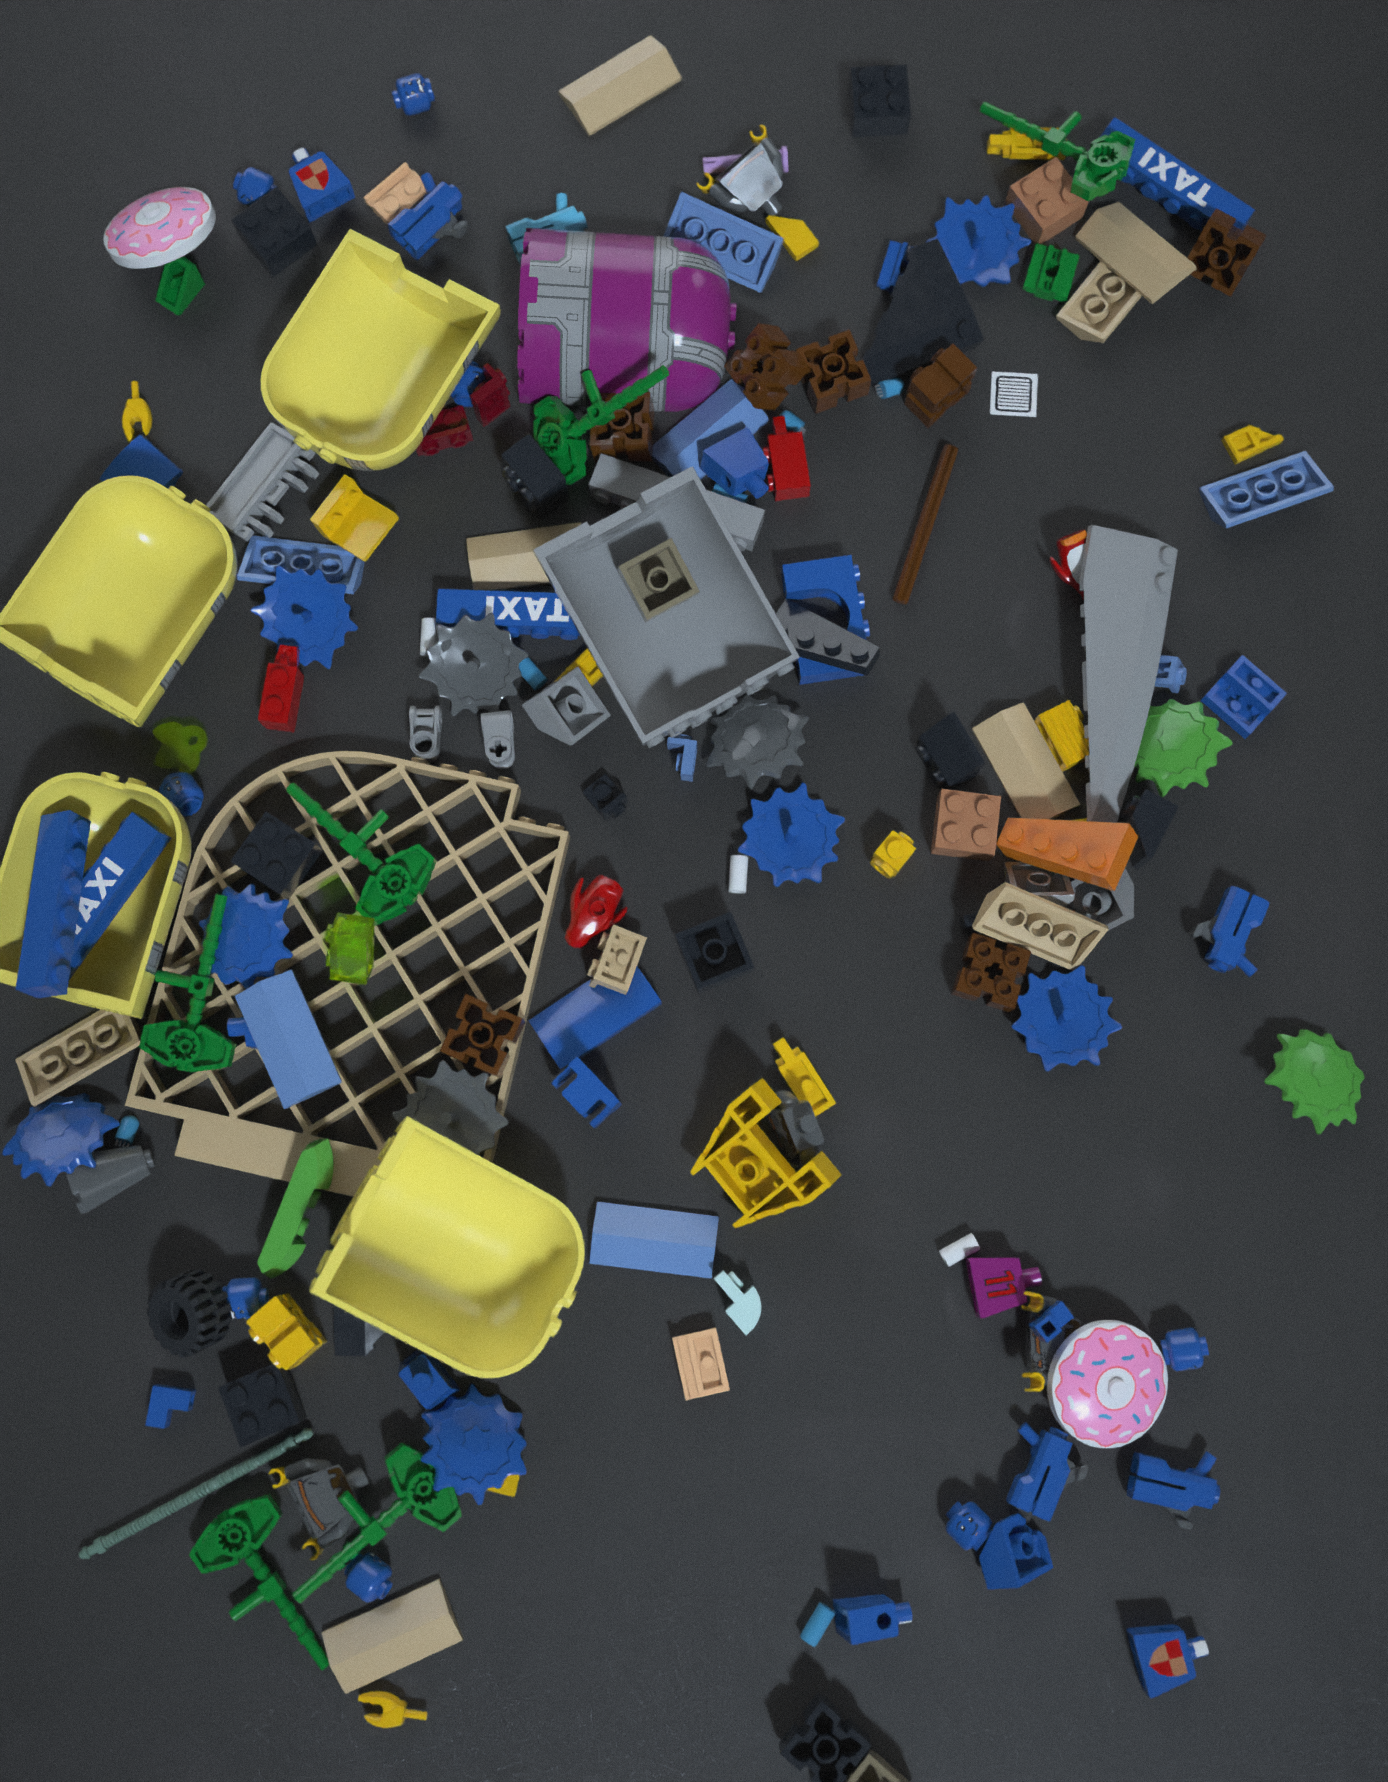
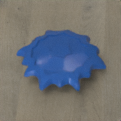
M985 195L977 205L970 199L958 205L951 198L947 197L945 200L944 217L935 222L937 235L934 238L927 239L926 243L935 239L939 240L960 284L974 281L980 287H985L990 282L1009 284L1011 282L1009 269L1019 262L1018 250L1030 245L1031 239L1019 235L1020 224L1014 223L1012 220L1014 204L995 208L991 205L989 196Z
M278 565L276 567L275 582L264 588L265 602L250 609L252 613L258 615L263 620L264 626L260 635L274 641L277 645V652L280 645L297 647L300 650L299 662L303 666H307L313 660H317L324 667L330 669L334 650L345 644V633L358 630V626L349 617L351 606L344 600L346 585L344 583H329L321 569H317L312 575H309L303 569L291 573L281 565Z
M801 783L791 793L784 792L778 787L770 799L765 802L751 799L753 817L742 825L747 839L739 846L738 852L755 858L759 870L770 872L773 876V885L775 887H779L785 880H791L798 884L804 878L821 883L823 865L838 860V856L832 851V847L839 843V838L835 832L845 822V818L830 814L826 810L822 799H810L805 783Z
M254 884L248 885L240 893L235 892L229 886L223 889L222 895L228 896L221 925L222 932L218 938L219 945L215 951L216 959L210 974H217L220 981L225 985L238 981L245 989L254 985L257 977L275 976V963L280 959L293 957V953L283 944L284 937L289 932V928L283 921V915L289 900L271 901L267 892L257 895ZM211 906L208 918L199 922L204 931L203 940L206 938V926L209 924L213 906Z
M1084 965L1079 966L1068 974L1053 970L1045 979H1040L1033 973H1029V989L1027 993L1019 995L1017 999L1021 1014L1020 1018L1011 1025L1012 1029L1025 1036L1027 1052L1039 1055L1046 1072L1060 1063L1076 1066L1081 1060H1088L1095 1066H1099L1101 1063L1098 1052L1108 1046L1107 1036L1122 1028L1121 1024L1108 1015L1107 1010L1113 998L1098 995V985L1087 982L1085 978Z
M86 1093L72 1097L54 1096L46 1103L29 1108V1115L18 1124L16 1134L6 1144L2 1155H14L13 1164H22L21 1177L23 1179L36 1172L41 1174L45 1184L50 1187L61 1172L71 1174L78 1165L82 1164L95 1168L96 1162L92 1152L96 1148L103 1146V1134L120 1125L119 1121L104 1114L106 1107L101 1103H90V1096Z
M471 1383L463 1397L449 1396L443 1407L437 1410L424 1411L421 1414L422 1418L429 1425V1430L423 1439L429 1444L430 1448L421 1456L420 1460L423 1463L431 1464L436 1470L433 1485L434 1491L453 1487L457 1495L470 1493L473 1495L477 1505H481L488 1488H501L505 1479L510 1475L526 1474V1466L520 1453L527 1446V1442L518 1430L523 1413L506 1410L498 1393L492 1396L482 1395L475 1384Z

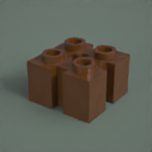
M1216 208L1187 258L1196 265V270L1190 275L1199 280L1202 279L1204 274L1214 279L1211 284L1212 287L1231 297L1267 235L1249 225H1246L1242 231L1233 226L1236 218ZM1225 250L1227 255L1221 254V251Z
M758 323L745 339L747 348L745 350L737 349L724 367L736 383L746 385L742 392L755 409L775 410L789 394L785 389L788 384L797 385L810 367L798 351L787 349L791 342L779 326Z
M850 329L828 337V342L825 346L820 347L818 341L796 349L810 367L801 381L802 384L809 382L807 395L815 414L836 407L838 398L843 396L849 402L868 395L871 378L864 361L856 362L858 347Z
M954 344L946 350L941 348L930 360L933 364L926 368L919 367L909 379L911 382L906 390L908 395L904 405L927 428L943 416L950 406L953 407L969 393L972 385L971 380L974 378L977 367Z
M650 392L638 396L633 402H628L624 408L613 412L615 418L603 426L596 425L591 429L590 448L595 462H598L601 454L618 459V456L627 455L629 462L652 461L653 439L651 431H654L655 410ZM600 393L603 401L608 402L616 393Z
M972 933L967 939L961 959L968 962L967 968L962 967L958 971L951 994L971 1001H975L980 996L988 998L987 1006L1010 1012L1015 1009L1021 985L1014 983L1015 978H1020L1025 974L1031 951L1011 944H1007L1004 948L999 949L995 947V939ZM990 966L997 972V975L992 979L988 978L989 973L985 972V969H988Z
M465 994L455 1016L461 1021V1024L457 1031L449 1029L440 1052L466 1064L469 1058L472 1057L476 1059L474 1064L476 1068L501 1078L510 1058V1055L504 1052L508 1042L516 1045L525 1021L502 1009H499L497 1015L491 1014L492 1007L488 1003ZM484 1029H488L489 1040L479 1044L480 1040L476 1037L479 1031L483 1033Z

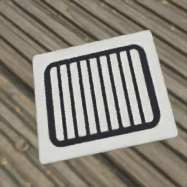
M993 371L990 414L1036 417L1038 375Z

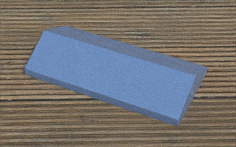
M683 192L680 193L664 233V237L685 238L704 246L721 263L727 278L762 293L775 268L784 238Z
M730 379L653 445L652 460L668 477H672L693 466L701 480L706 476L700 469L703 450L746 427L754 435L769 422V418L763 409L754 408L742 392L744 390L742 386Z
M1306 451L1199 488L1200 495L1211 520L1224 528L1238 525L1334 490V486Z
M252 536L238 571L237 579L240 581L273 584L276 580V567L278 565H281L291 573L303 569L309 575H312L317 569H321L329 583H344L347 587L345 593L354 594L361 585L365 562L335 545Z
M293 970L261 980L235 996L284 1109L342 1083Z
M597 1202L589 1263L712 1279L719 1216Z

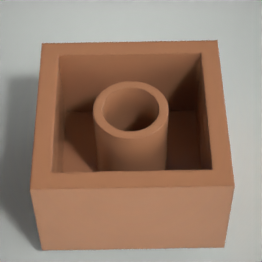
M1057 157L1011 185L1006 197L1005 205L1014 204L1013 216L1035 245L1036 243L1042 244L1082 219L1089 201L1070 193L1073 178Z
M941 789L936 802L931 854L990 861L996 851L1001 796Z

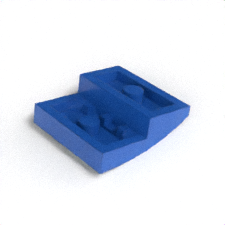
M139 435L117 455L99 479L103 482L119 476H140L151 479L169 489L170 486L175 485L183 471L143 435Z
M1242 655L1200 701L1240 736L1246 739L1287 693Z

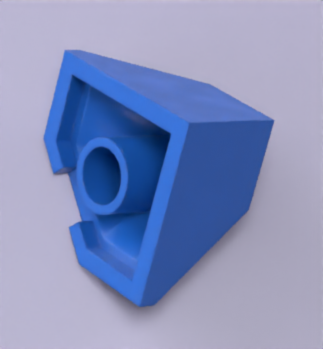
M1019 1513L1013 1514L995 1524L979 1556L988 1590L1019 1588L1053 1569L1045 1536L1039 1530H1032L1028 1527L1026 1519Z

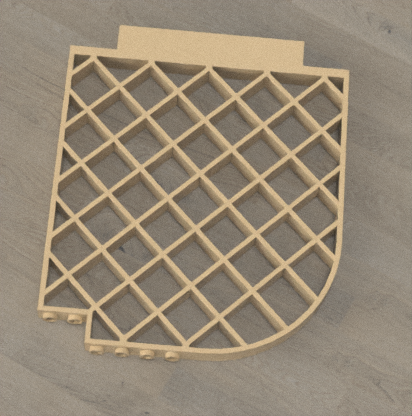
M336 751L314 754L287 762L262 774L246 785L216 815L195 851L162 967L163 971L181 974L199 963L200 954L203 951L201 946L202 939L191 922L195 905L227 886L232 888L231 883L247 874L236 865L223 872L212 854L227 827L240 814L251 833L256 824L245 807L257 796L277 783L282 782L285 788H287L291 784L289 777L315 768L334 765L351 793L350 796L327 809L334 820L359 806L367 821H369L373 816L364 802L404 779L423 811L385 834L379 827L375 832L378 838L367 844L366 849H369L374 855L385 849L389 856L396 854L391 846L392 844L426 823L431 822L450 854L436 862L430 880L457 864L478 898L438 922L423 896L418 894L417 901L432 926L395 949L392 948L379 925L373 926L368 922L387 954L348 977L328 943L361 924L366 919L357 911L321 933L302 899L340 877L357 904L361 896L346 872L355 868L361 862L358 858L355 860L351 855L339 861L320 830L323 827L291 796L306 821L294 830L306 838L314 834L333 866L297 887L290 897L286 909L295 905L314 938L291 951L293 953L292 958L278 960L275 963L274 971L275 975L284 973V970L321 948L341 982L308 1002L311 1012H316L348 992L368 1025V1028L332 1050L326 1044L341 1077L342 1083H340V1086L348 1097L349 1102L314 1124L311 1123L300 1103L291 1106L290 1108L301 1125L303 1133L244 1120L245 1116L278 1096L274 1086L239 1107L219 1074V1071L224 1068L195 1072L166 1090L152 1066L154 1058L140 1048L125 1106L184 1119L175 1156L290 1182L305 1147L310 1142L325 1139L317 1137V1133L355 1110L377 1145V1150L328 1139L333 1153L334 1170L330 1188L323 1189L354 1196L369 1169L373 1165L379 1166L381 1163L377 1157L386 1143L363 1104L402 1081L409 1094L416 1093L417 1089L409 1076L444 1054L440 1052L446 1034L427 1005L428 1002L466 979L477 999L488 1003L472 975L511 951L527 976L524 991L495 1011L491 1009L490 1013L497 1015L499 1009L510 1013L519 1007L518 1017L522 1018L526 1025L569 846L570 835L568 831H564V826L548 823L547 827L536 825L535 820L526 817H519L518 820H514L521 794V789L518 784H515L514 779L499 776L498 780L486 778L487 774L476 770H469V774L459 772L457 767L449 764H441L440 767L429 765V761L417 757H412L411 761L362 751ZM341 764H368L392 768V770L357 791ZM409 772L465 785L428 807L409 777ZM480 788L510 794L503 822H499L480 792ZM475 794L495 827L455 851L435 818ZM516 831L557 840L559 845L556 850L527 866L507 833ZM502 837L522 871L482 894L462 861ZM208 864L215 878L201 886ZM554 864L547 895H545L534 876ZM529 880L544 904L541 920L510 939L489 904ZM281 897V898L277 899L276 901H280V900H283V899H285V898H284V897ZM484 908L505 942L465 966L445 931ZM439 935L460 970L421 994L400 959ZM188 936L196 950L182 957ZM536 936L528 968L517 947ZM394 964L414 999L375 1022L355 987ZM212 974L211 976L215 978L214 981L222 995L205 1004L201 1014L203 1015L202 1021L227 1005L230 1006L236 1018L243 1017L235 996L246 989L240 983L231 988L229 984H223L217 974ZM257 977L254 984L270 977ZM158 982L147 1024L164 1022L167 1008L175 1021L186 1020L185 1014L172 994L174 985ZM420 1008L442 1044L403 1067L382 1031ZM525 1025L516 1045L511 1042L507 1044L510 1058L501 1078L491 1075L487 1078L485 1084L486 1089L502 1080L495 1107L502 1116L505 1113ZM375 1037L396 1072L358 1096L337 1059L370 1038ZM245 1042L236 1047L233 1062L254 1049L247 1047ZM255 1049V1050L257 1051L258 1055H259L260 1058H261V1055H260L258 1049ZM451 1057L458 1071L464 1068L467 1070L462 1061ZM209 1078L230 1114L225 1116L172 1104V1100ZM147 1082L156 1096L155 1100L144 1097ZM501 1129L494 1134L495 1146L480 1152V1155L484 1154L483 1158L493 1163Z

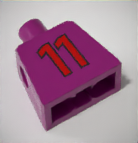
M965 1258L975 1315L978 1318H986L1028 1302L1027 1295H1024L1025 1288L1042 1285L1039 1268L1034 1267L1022 1270L1019 1258Z

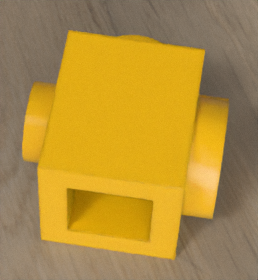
M892 830L874 852L870 861L871 866L886 878L895 877L915 852L914 841L901 831L897 833Z

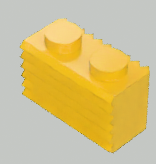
M1070 700L1039 714L1034 720L1062 772L1084 762L1085 756L1089 755V739L1084 738L1083 714L1077 705L1073 706Z

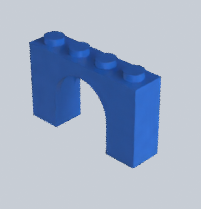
M852 555L782 565L781 579L785 599L795 601L821 597L832 600L844 611L847 618L848 631L865 640L866 637L870 636L868 620H863L861 609H865L864 595L862 591L858 592L856 582L860 581L858 564H853ZM802 657L795 661L799 685L863 676V674Z

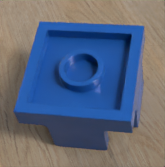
M576 1056L551 1084L558 1089L573 1074H577V1078L562 1091V1096L585 1118L600 1104L604 1103L606 1105L605 1109L589 1123L596 1129L622 1104Z

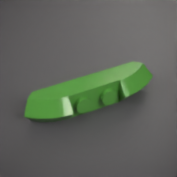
M328 1138L310 1142L300 1155L257 1262L262 1274L270 1279L289 1269L298 1260L307 1245L300 1237L304 1236L310 1223V1219L306 1218L309 1208L315 1209L322 1192L317 1189H329L333 1178L334 1160Z

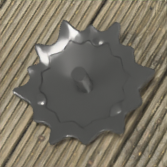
M489 613L480 621H475L468 615H464L454 627H447L441 624L436 626L438 642L426 649L430 663L419 673L418 677L435 683L438 695L451 700L452 716H456L463 709H468L474 714L480 709L498 712L503 697L508 695L516 696L518 694L513 681L521 677L519 664L522 660L529 657V653L513 644L509 631L500 630L495 626L493 613Z
M745 695L740 704L729 708L725 715L714 717L711 720V724L717 730L711 736L714 749L708 758L706 766H722L725 776L728 778L741 775L751 789L761 776L780 779L782 770L787 765L801 767L804 764L797 753V749L805 743L801 730L809 721V717L807 715L793 714L791 707L788 705H778L775 696L765 700H756L751 696Z
M443 1060L439 1063L434 1077L423 1078L418 1076L415 1078L418 1091L407 1095L408 1103L405 1109L392 1114V1118L399 1123L405 1117H409L477 1155H480L482 1151L493 1148L495 1146V1132L509 1123L508 1119L496 1110L495 1095L486 1090L487 1072L484 1071L477 1076L470 1075L465 1068L457 1072L452 1070L446 1061Z

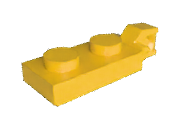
M1013 128L1003 131L1002 135L990 134L987 141V154H1002L1003 158L1052 160L1055 158V156L1042 150L1043 143L1032 140L1025 134L1016 132ZM1041 128V129H1043V130H1045V131L1048 132L1051 128ZM1059 152L1056 157L1058 160H1065L1066 156Z
M784 1037L772 1044L780 1056L775 1061L778 1066L777 1069L793 1094L799 1100L809 1101L815 1117L836 1104L805 1053L801 1052L799 1047L791 1050Z

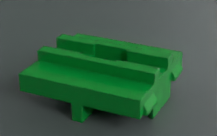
M1036 243L1023 290L1034 294L1035 297L1053 301V299L1061 302L1067 301L1080 255L1070 253L1068 249L1063 248V250L1054 248L1053 245L1048 247ZM1049 270L1057 274L1055 278L1046 276L1045 271Z

